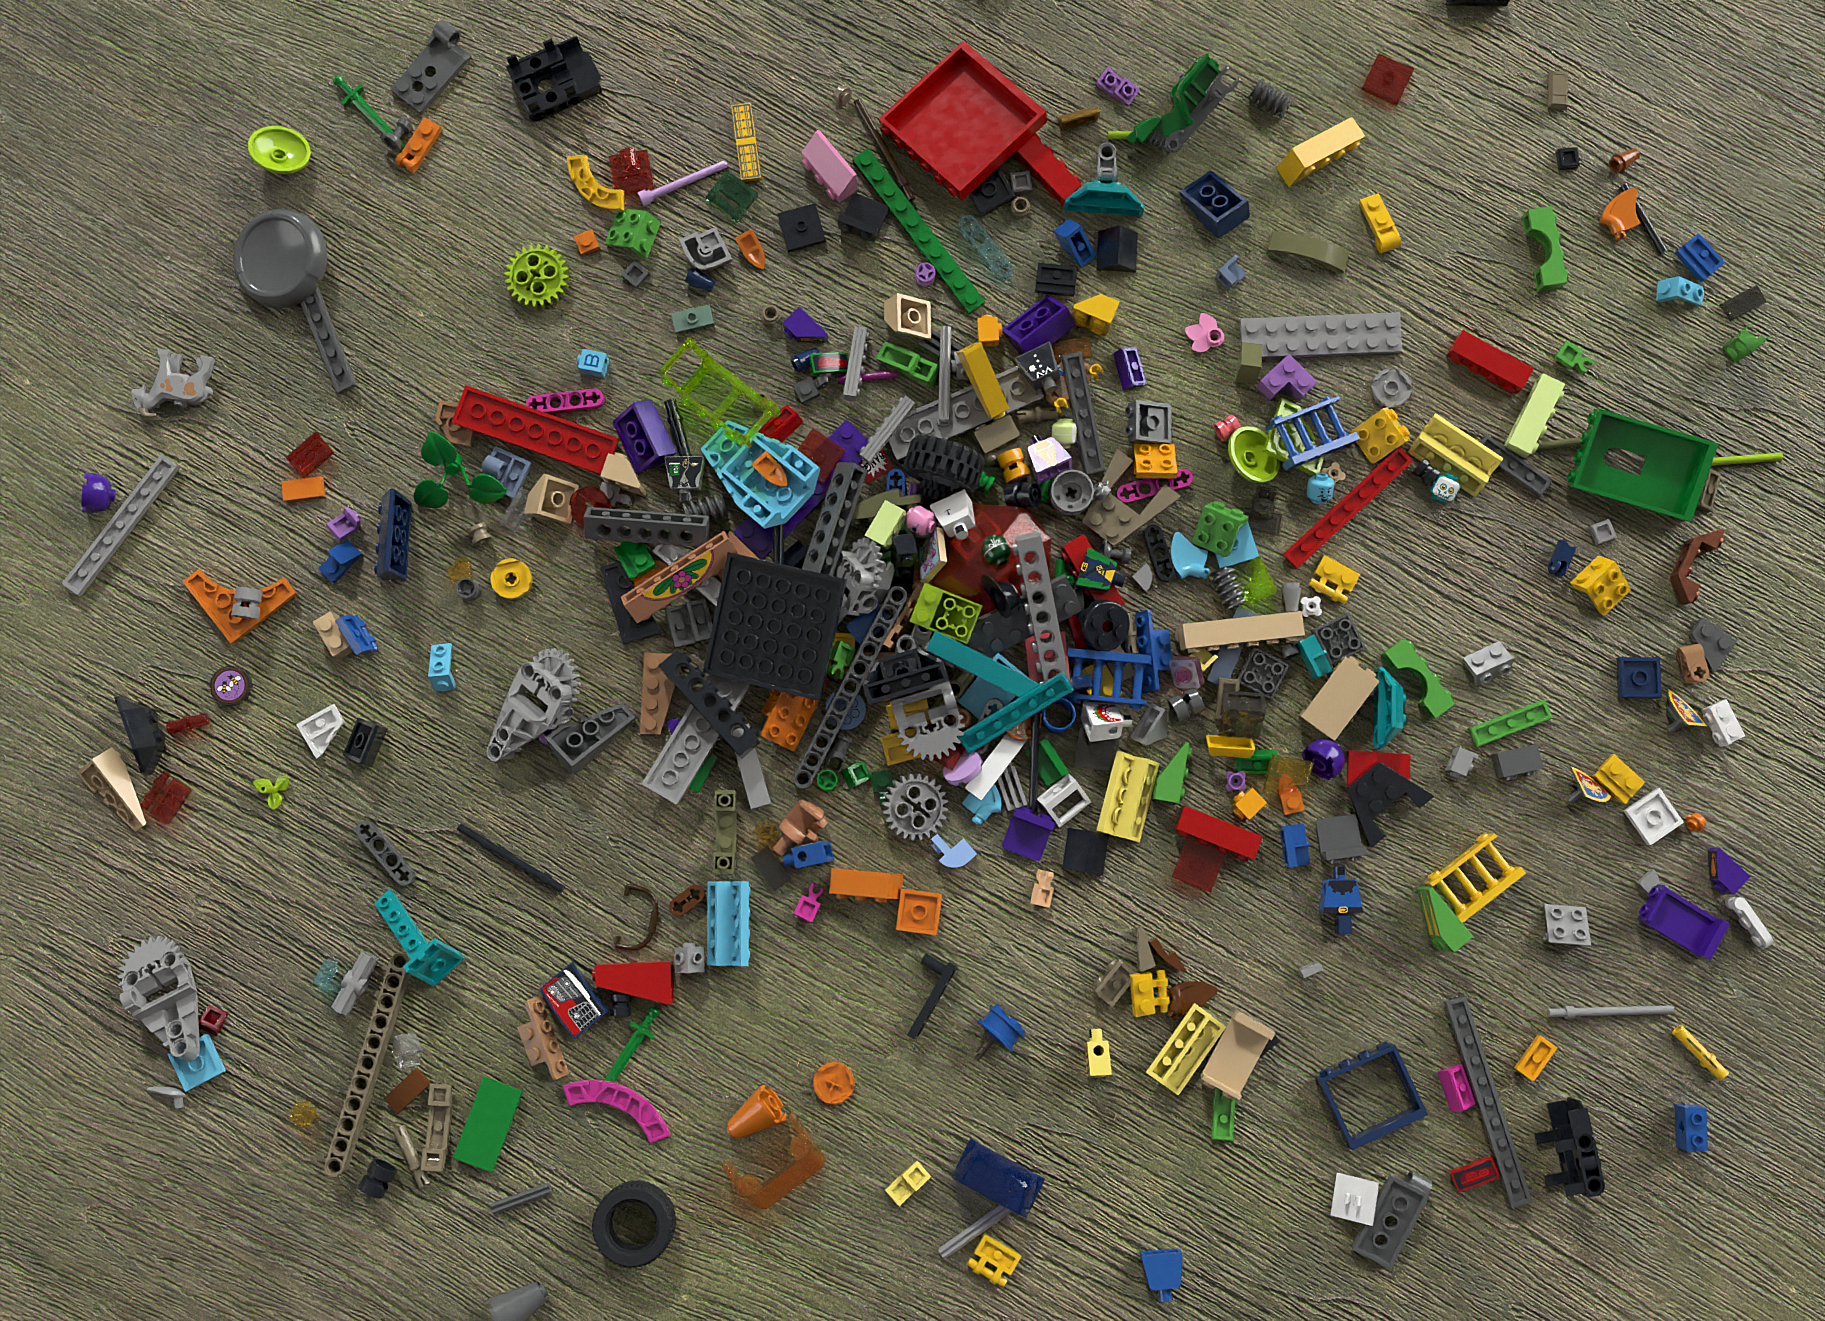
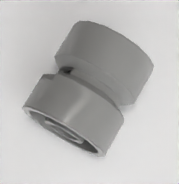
M236 587L234 599L237 602L233 604L231 616L259 620L260 607L258 604L262 602L263 591L247 587ZM244 603H249V607H244Z

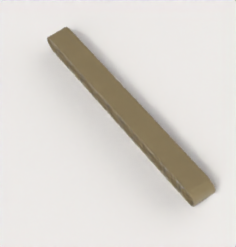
M406 952L395 953L390 959L325 1161L324 1170L330 1177L339 1176L346 1172L350 1166L410 978V974L398 962L401 956L406 959V963L411 960ZM394 976L398 977L400 981L398 987L392 984ZM388 996L393 1000L391 1007L386 1005V998ZM381 1017L386 1019V1026L384 1028L379 1024ZM374 1037L380 1041L378 1048L373 1045ZM367 1058H371L373 1060L372 1068H369L367 1066ZM361 1078L366 1080V1088L360 1086ZM354 1099L359 1100V1102H360V1108H359V1109H357V1108L354 1107V1105H353ZM348 1119L353 1122V1129L347 1127ZM341 1140H344L347 1143L346 1150L341 1148ZM334 1161L340 1163V1170L334 1168Z

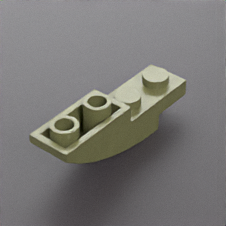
M899 489L877 494L856 505L849 526H860L863 522L871 524L885 500L901 509L909 511L912 507L925 506L924 498L920 494L904 496V493Z

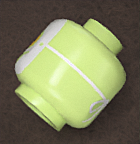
M1057 419V422L1052 425V437L1063 448H1071V444L1077 442V427L1073 419Z

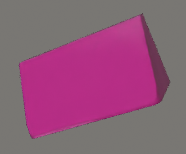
M1462 1064L1438 1071L1451 1112H1461L1476 1105Z

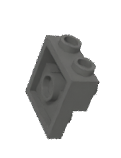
M1134 400L1128 403V406L1125 408V417L1128 418L1125 436L1128 437V443L1171 444V404Z

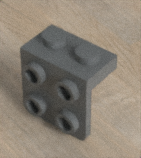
M1351 814L1316 820L1321 860H1329V864L1342 862L1341 858L1349 857L1350 861L1362 860V855H1368L1367 846H1361L1356 815Z

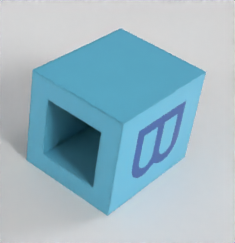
M582 349V353L577 357L576 364L583 374L605 378L609 358L606 353Z

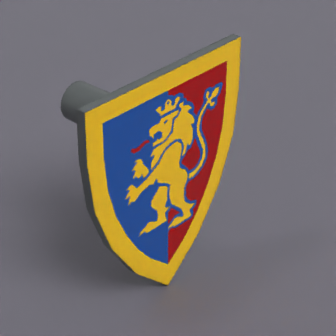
M1669 689L1667 690V696L1671 705L1666 710L1675 720L1667 727L1671 733H1674L1684 724L1693 727H1708L1685 701Z
M1570 767L1579 786L1567 798L1571 804H1574L1581 797L1596 803L1609 801L1611 795L1598 782L1586 773Z

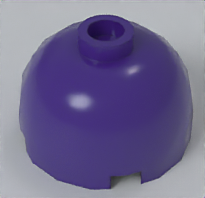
M85 472L84 479H87V484L82 486V512L98 513L106 510L109 507L110 501H115L116 490L111 488V482L103 475Z
M1326 739L1315 740L1302 752L1304 763L1307 765L1309 762L1314 767L1311 771L1320 778L1330 780L1333 777L1334 779L1343 769L1345 758L1340 745L1334 741Z

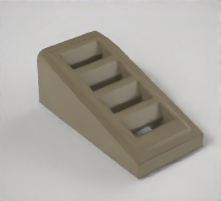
M1142 926L1136 927L1137 968L1140 972L1156 966L1144 927Z

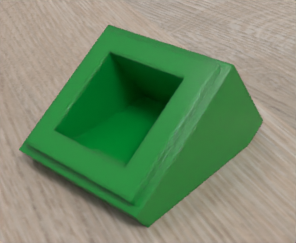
M860 761L841 771L849 789L872 779L864 761Z

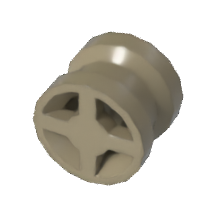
M486 523L476 524L467 530L468 535L473 539V546L483 545L492 539L491 534L486 530Z

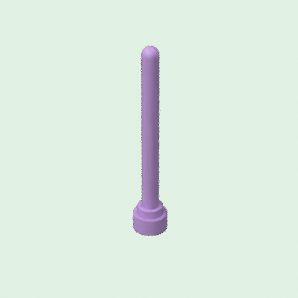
M721 161L655 190L645 191L644 189L637 192L643 207L649 206L655 198L727 168L728 164L726 161Z

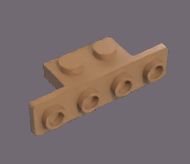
M537 996L525 1001L531 1022L518 1026L517 1029L531 1066L546 1061L553 1080L569 1074L542 997Z

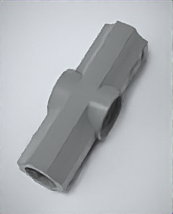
M361 951L352 970H349L341 982L342 988L331 1008L338 1013L349 1015L358 997L366 990L369 984V977L379 958L366 951Z

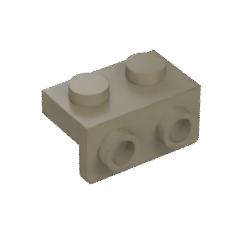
M1119 958L1116 961L1112 959L1105 968L1107 970L1106 974L1103 977L1099 976L1092 985L1094 986L1092 991L1111 1007L1115 1005L1130 986L1129 975L1136 974Z

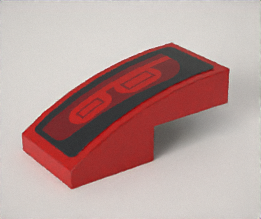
M1492 1156L1471 1161V1164L1450 1170L1458 1192L1500 1177Z

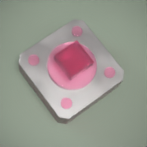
M1175 656L1169 661L1175 687L1198 689L1205 683L1198 657Z

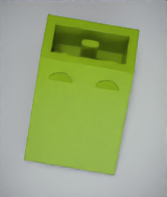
M924 583L909 622L932 631L936 630L950 638L968 644L982 605Z

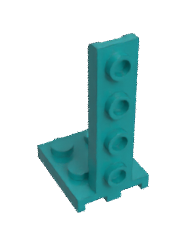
M389 889L374 902L411 959L403 966L410 975L435 987L465 959L461 952L436 938L428 943L392 890Z

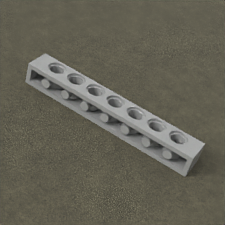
M1039 531L1014 536L1015 543H1012L1014 556L1018 555L1019 563H1016L1018 576L1022 575L1023 583H1020L1021 593L1026 595L1027 602L1024 603L1026 615L1030 614L1031 622H1028L1030 635L1034 634L1035 639L1032 642L1034 654H1038L1039 659L1035 661L1037 672L1042 674L1043 679L1039 680V683L1043 684L1053 678L1048 676V673L1052 670L1058 671L1057 674L1063 672L1070 683L1041 534ZM1027 553H1035L1032 560L1027 561L1024 559ZM1033 572L1039 574L1035 580L1028 579L1029 575ZM1036 592H1041L1042 597L1040 599H1032ZM1040 612L1046 613L1043 619H1037L1036 616ZM1045 631L1050 632V635H1049L1048 638H1046V639L1040 638V635H1041L1043 632H1045ZM1047 651L1054 652L1050 658H1045L1044 654Z

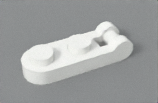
M1729 897L1726 899V907L1736 912L1740 918V924L1745 929H1748L1752 935V941L1758 947L1767 948L1774 943L1772 936L1744 898Z

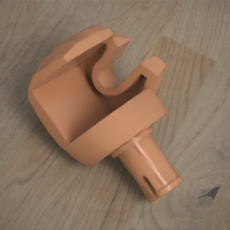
M799 800L779 825L784 835L773 846V849L783 856L793 842L801 846L807 843H816L819 839L816 833L823 829L828 822L824 816V811L811 802Z

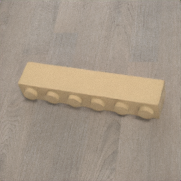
M1302 611L1187 623L1178 626L1181 651L1187 650L1188 654L1198 653L1202 648H1207V651L1220 650V646H1227V649L1239 648V644H1247V647L1259 646V642L1265 641L1267 645L1278 644L1279 640L1286 639V643L1299 641L1298 638L1305 635Z

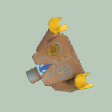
M1062 362L1057 365L1060 379L1054 381L1057 389L1049 394L1044 389L1046 400L1056 407L1058 413H1061L1060 407L1068 408L1067 404L1070 402ZM1084 363L1088 384L1091 380L1090 375L1095 380H1098L1097 372H1104L1099 364L1090 365Z

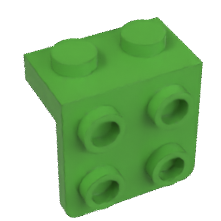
M633 209L617 211L608 232L606 244L614 247L629 248L640 257L648 258L661 222L647 211Z
M1211 502L1203 507L1192 541L1195 545L1223 557H1228L1232 551L1239 528L1247 524L1249 517L1243 515L1241 510L1226 508L1225 504L1221 502Z

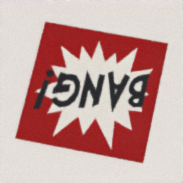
M883 448L871 464L864 460L859 464L860 467L867 470L864 479L867 484L894 469Z

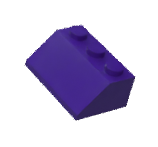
M1047 294L1002 329V333L1017 352L1022 355L1049 341L1053 345L1056 340L1067 334L1076 324L1068 308Z
M652 400L633 402L612 421L637 474L665 463V457H672L677 453Z

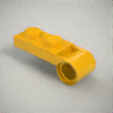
M1379 193L1360 199L1359 205L1375 235V245L1378 252L1384 253L1401 247L1400 235Z

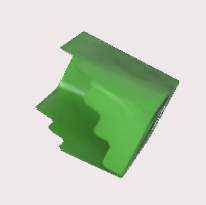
M1749 324L1722 348L1737 362L1754 352L1771 336L1764 338L1761 335L1759 338H1756L1746 330L1750 326Z

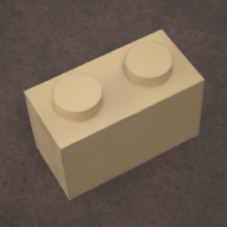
M330 611L313 621V624L332 656L342 659L353 651L335 622L339 615Z

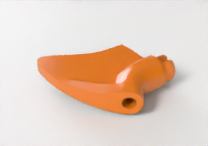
M1631 188L1617 195L1609 202L1601 215L1599 223L1608 226L1616 241L1625 239V231L1641 224L1636 214V188Z

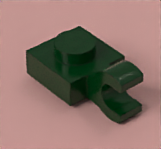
M892 770L872 772L873 793H879L881 807H884L881 803L888 800L883 796L890 792L887 787L893 788Z

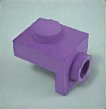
M347 506L344 508L343 514L327 523L326 528L340 542L359 530L360 517L356 511H352Z

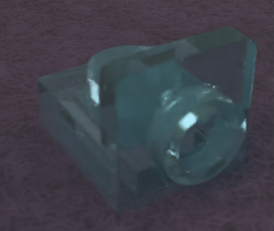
M333 959L324 960L313 981L314 984L318 985L317 988L325 993L337 991L339 987L329 982V979L332 980L337 972V968H335L338 963Z

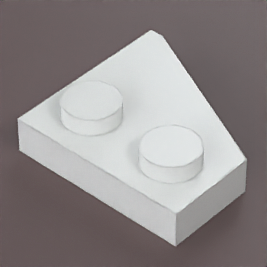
M332 704L296 725L317 759L322 756L345 721L335 704Z

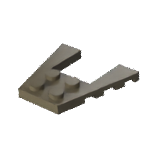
M1117 449L1101 483L1108 480L1107 485L1111 487V491L1134 463L1133 460ZM1165 484L1139 515L1111 493H1108L1103 500H1099L1096 497L1092 501L1082 523L1115 548L1133 535L1140 527L1148 524L1159 513L1164 512L1174 502L1179 501L1181 496Z

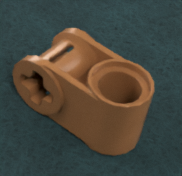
M1701 644L1677 648L1676 656L1680 663L1684 680L1691 685L1705 681L1709 677V670Z

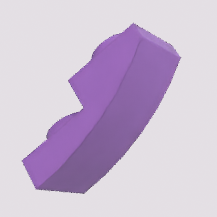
M1109 67L1104 70L1095 83L1106 94L1127 106L1140 91L1126 77L1122 79Z

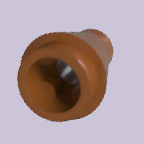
M1633 148L1629 151L1615 154L1609 160V167L1614 173H1623L1632 163L1640 158V153L1636 148Z

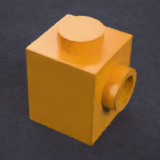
M983 315L981 318H977L978 342H981L983 347L998 346L999 335H1002V324L998 323L997 317Z
M1249 788L1245 793L1243 791L1238 793L1233 798L1235 802L1231 806L1235 809L1233 812L1239 819L1250 820L1267 802L1253 788Z

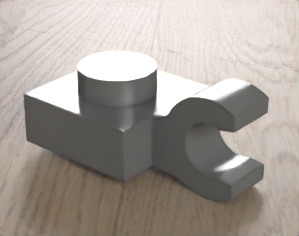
M823 374L814 381L809 376L794 384L793 387L800 401L804 404L820 396L818 390L830 383L826 374Z

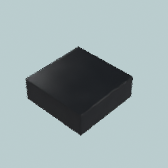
M1578 147L1556 150L1558 170L1578 169L1580 167Z

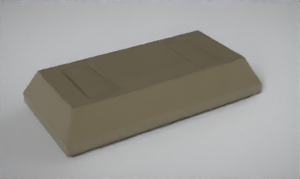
M1549 70L1547 108L1568 109L1569 72Z

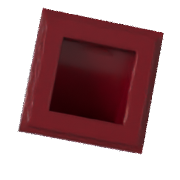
M209 1005L198 1020L199 1028L217 1036L228 1013Z

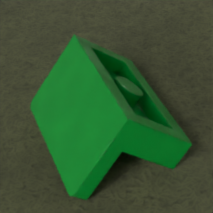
M1045 738L1039 742L1038 773L1044 783L1049 786L1069 773L1049 740ZM1031 748L1026 751V755L1029 759L1031 754Z

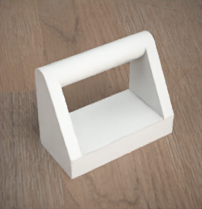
M1069 773L1037 798L1041 806L1052 817L1059 828L1092 803L1078 782ZM1076 790L1083 799L1060 818H1057L1052 809Z

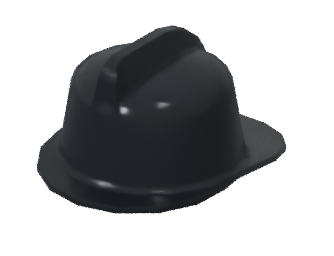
M983 574L981 576V583L984 590L1002 617L1009 618L1010 610L1021 603V598L1016 588L1007 581L996 582L989 575Z

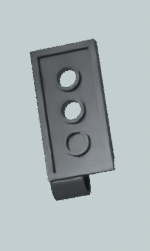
M444 19L437 22L433 28L432 35L426 41L428 46L390 88L392 93L420 115L424 114L471 60L472 56L457 45L461 33ZM429 70H436V74L433 77L426 76ZM417 84H423L421 91H414V87Z
M1413 1171L1406 1175L1404 1181L1390 1174L1377 1196L1373 1226L1362 1225L1351 1246L1352 1250L1391 1269L1430 1196L1432 1181ZM1388 1216L1396 1218V1222L1392 1226L1385 1224V1219ZM1378 1235L1386 1236V1241L1383 1244L1375 1243V1238Z

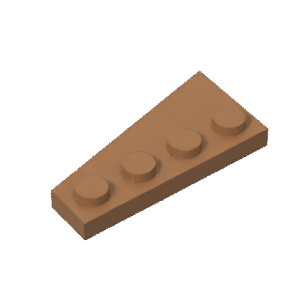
M917 579L911 589L914 592L910 598H906L902 607L904 608L903 611L897 616L893 628L883 643L884 650L892 652L897 638L902 634L913 614L924 586L921 580Z

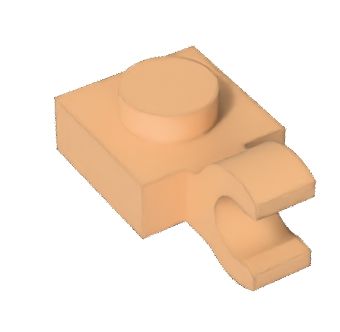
M1038 869L1036 877L1039 884L1034 883L1030 903L1050 908L1054 890L1050 885L1054 873Z

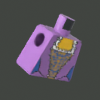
M1035 435L1030 439L1031 446L1027 448L1028 461L1038 484L1058 476L1064 471L1072 470V457L1055 438L1050 437L1042 440L1040 435Z

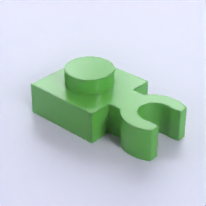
M1568 340L1563 343L1554 357L1555 360L1569 369L1576 366L1577 371L1581 374H1585L1588 371L1583 367V363L1590 366L1594 362L1589 357L1583 358L1581 355L1584 351Z
M836 640L830 658L833 664L828 667L827 674L834 675L836 670L835 678L842 679L844 676L843 668L850 666L855 648L841 640Z

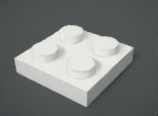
M1656 788L1624 810V813L1647 845H1652L1684 823L1660 788Z

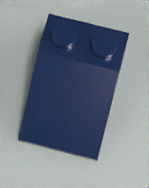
M1211 170L1179 191L1182 198L1205 228L1218 239L1250 218L1248 200Z

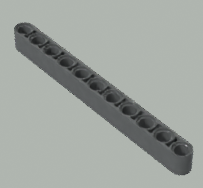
M891 587L886 593L850 666L794 771L793 780L799 788H807L812 783L907 598V593L902 587ZM894 590H899L902 593V598L899 601L892 599L891 595ZM890 608L893 613L892 617L885 620L882 612L884 609ZM877 626L883 629V635L879 638L873 636V629ZM866 645H872L874 648V652L870 656H866L863 653ZM857 663L864 665V671L861 674L854 672V666ZM848 681H852L855 684V689L852 692H846L844 689V685ZM844 700L846 702L845 708L843 710L835 709L836 701ZM834 718L836 726L834 728H827L825 726L827 719ZM820 736L827 738V743L822 747L816 745V739ZM809 755L817 756L818 760L814 765L806 762ZM800 773H806L808 780L800 783L797 781V776Z

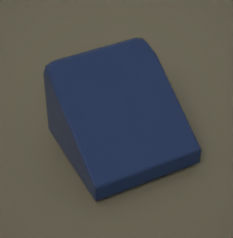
M1091 674L1071 677L1070 684L1073 687V692L1093 689Z

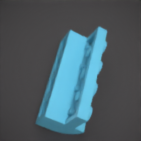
M708 881L707 965L748 966L750 959L749 881Z

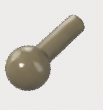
M1016 443L996 452L991 451L986 456L982 454L985 466L995 465L997 456L1011 449L1018 448Z

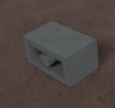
M1537 744L1491 754L1497 778L1504 777L1505 781L1517 779V774L1524 773L1525 776L1538 774L1537 769L1544 768Z

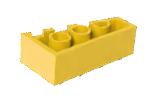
M1353 117L1293 147L1276 169L1288 187H1291L1333 160H1338L1346 152L1355 151L1360 147V142L1365 135Z

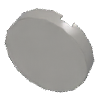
M1385 369L1380 371L1372 380L1370 386L1371 395L1380 406L1388 407L1389 409L1397 408L1409 399L1412 388L1411 381L1401 370Z

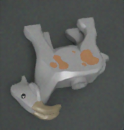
M158 348L157 353L160 358V365L149 394L146 393V385L131 391L134 404L139 413L150 421L161 419L160 416H156V414L150 413V411L166 401L174 402V405L184 408L187 405H200L208 399L209 395H213V390L206 386V383L211 377L215 358L200 355V358L197 357L196 359L199 367L198 372L188 376L180 374L183 360L182 355L171 354L170 357V350Z

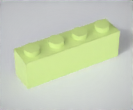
M1544 373L1536 379L1504 447L1524 459L1530 454L1533 455L1539 446L1536 442L1546 432L1547 426L1545 424L1547 420L1553 417L1556 411L1554 406L1556 402H1560L1564 395V391H1562L1564 383Z

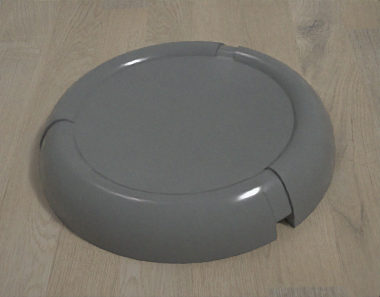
M289 209L269 210L251 219L240 232L233 253L234 271L242 289L256 302L271 308H288L306 300L317 289L318 286L315 282L317 279L322 280L327 265L326 243L318 226L307 216Z

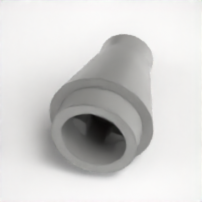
M1299 582L1283 583L1281 591L1286 611H1298L1301 593Z

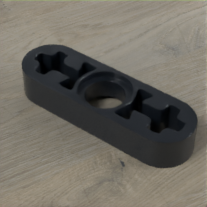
M1150 525L1145 529L1143 537L1157 578L1162 582H1169L1175 576V567L1162 529L1158 525ZM1150 530L1158 533L1156 541L1157 543L1161 541L1162 544H1156L1151 547V544H1154V539L1148 536ZM1156 548L1163 549L1165 552L1164 558H1156L1154 550ZM1165 560L1168 561V563L1164 564L1166 570L1171 571L1168 577L1161 575L1163 566L1162 564L1158 566L1157 563H1162Z

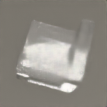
M410 1033L395 1036L392 1053L399 1069L420 1065L423 1049L417 1035Z

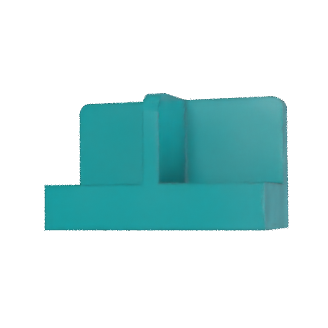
M1315 635L1295 644L1313 680L1333 671L1325 656L1327 651L1322 650Z

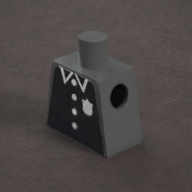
M1050 341L1015 358L1019 371L1034 390L1044 387L1046 393L1049 394L1057 389L1054 381L1060 379V374Z

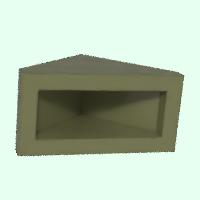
M1242 342L1235 382L1255 385L1261 369L1262 344Z

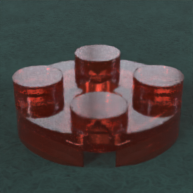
M592 485L576 490L569 500L571 516L582 526H584V515L587 510L586 502H591L595 508L610 509L611 501L601 489Z

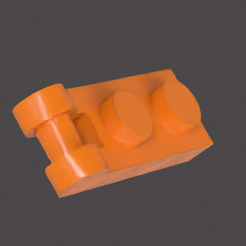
M424 117L402 152L396 156L395 164L401 167L405 166L409 172L415 173L442 132V128ZM410 156L414 157L413 160H408Z

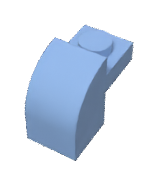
M938 834L931 839L934 842L931 844L933 849L938 854L941 852L944 854L938 861L947 867H961L977 855L964 838L952 849L948 847Z

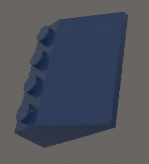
M395 489L388 490L382 496V502L378 506L381 517L380 522L377 524L379 542L376 543V554H378V561L375 563L374 571L377 574L376 577L382 580L407 581L412 502Z

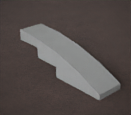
M740 728L735 729L733 736L741 737L744 730ZM756 747L743 759L736 754L751 810L772 805Z

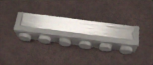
M855 326L843 393L844 400L857 401V397L860 396L859 385L862 384V378L860 377L864 372V366L862 365L866 360L864 353L867 351L868 344H866V341L869 340L870 335L866 327Z
M906 395L904 398L901 397L899 399L898 406L892 408L890 411L891 415L883 420V425L878 427L874 432L876 434L868 439L866 447L863 446L859 451L860 458L871 464L915 407L914 401Z

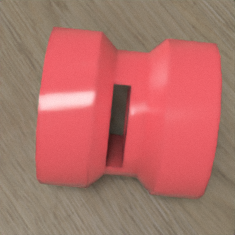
M1232 414L1226 417L1223 422L1218 421L1214 424L1215 432L1223 442L1229 439L1230 435L1237 429L1241 428L1237 418Z

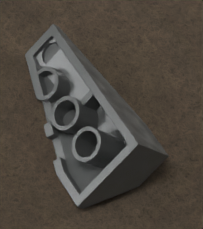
M621 703L602 710L599 714L591 717L580 718V721L561 725L549 734L545 740L559 762L574 776L601 753L636 717Z

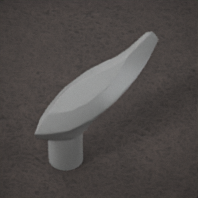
M172 1087L147 1088L148 1091L174 1098L176 1109L184 1107L183 1098L185 1094L181 1090Z

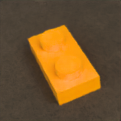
M1537 1034L1514 1069L1534 1082L1557 1050V1047Z

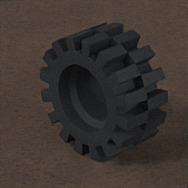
M922 480L918 494L924 498V501L933 504L957 493V491L943 483Z

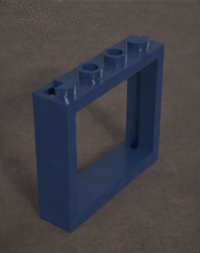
M1387 1041L1377 1044V1049L1370 1052L1365 1050L1358 1053L1357 1058L1351 1061L1350 1059L1340 1061L1338 1067L1333 1069L1330 1067L1319 1071L1320 1075L1315 1077L1346 1146L1351 1150L1428 1116L1396 1045L1387 1043ZM1388 1053L1413 1107L1350 1136L1325 1081Z

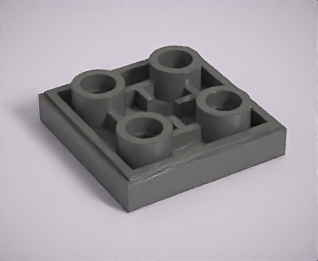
M1349 612L1311 630L1322 650L1327 651L1325 656L1330 666L1340 662L1342 657L1348 658L1367 649Z
M1253 646L1236 679L1240 680V686L1272 701L1290 665Z

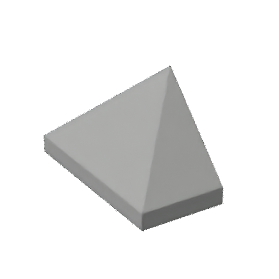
M1153 703L1150 704L1130 736L1131 739L1144 745H1149L1167 737V710Z

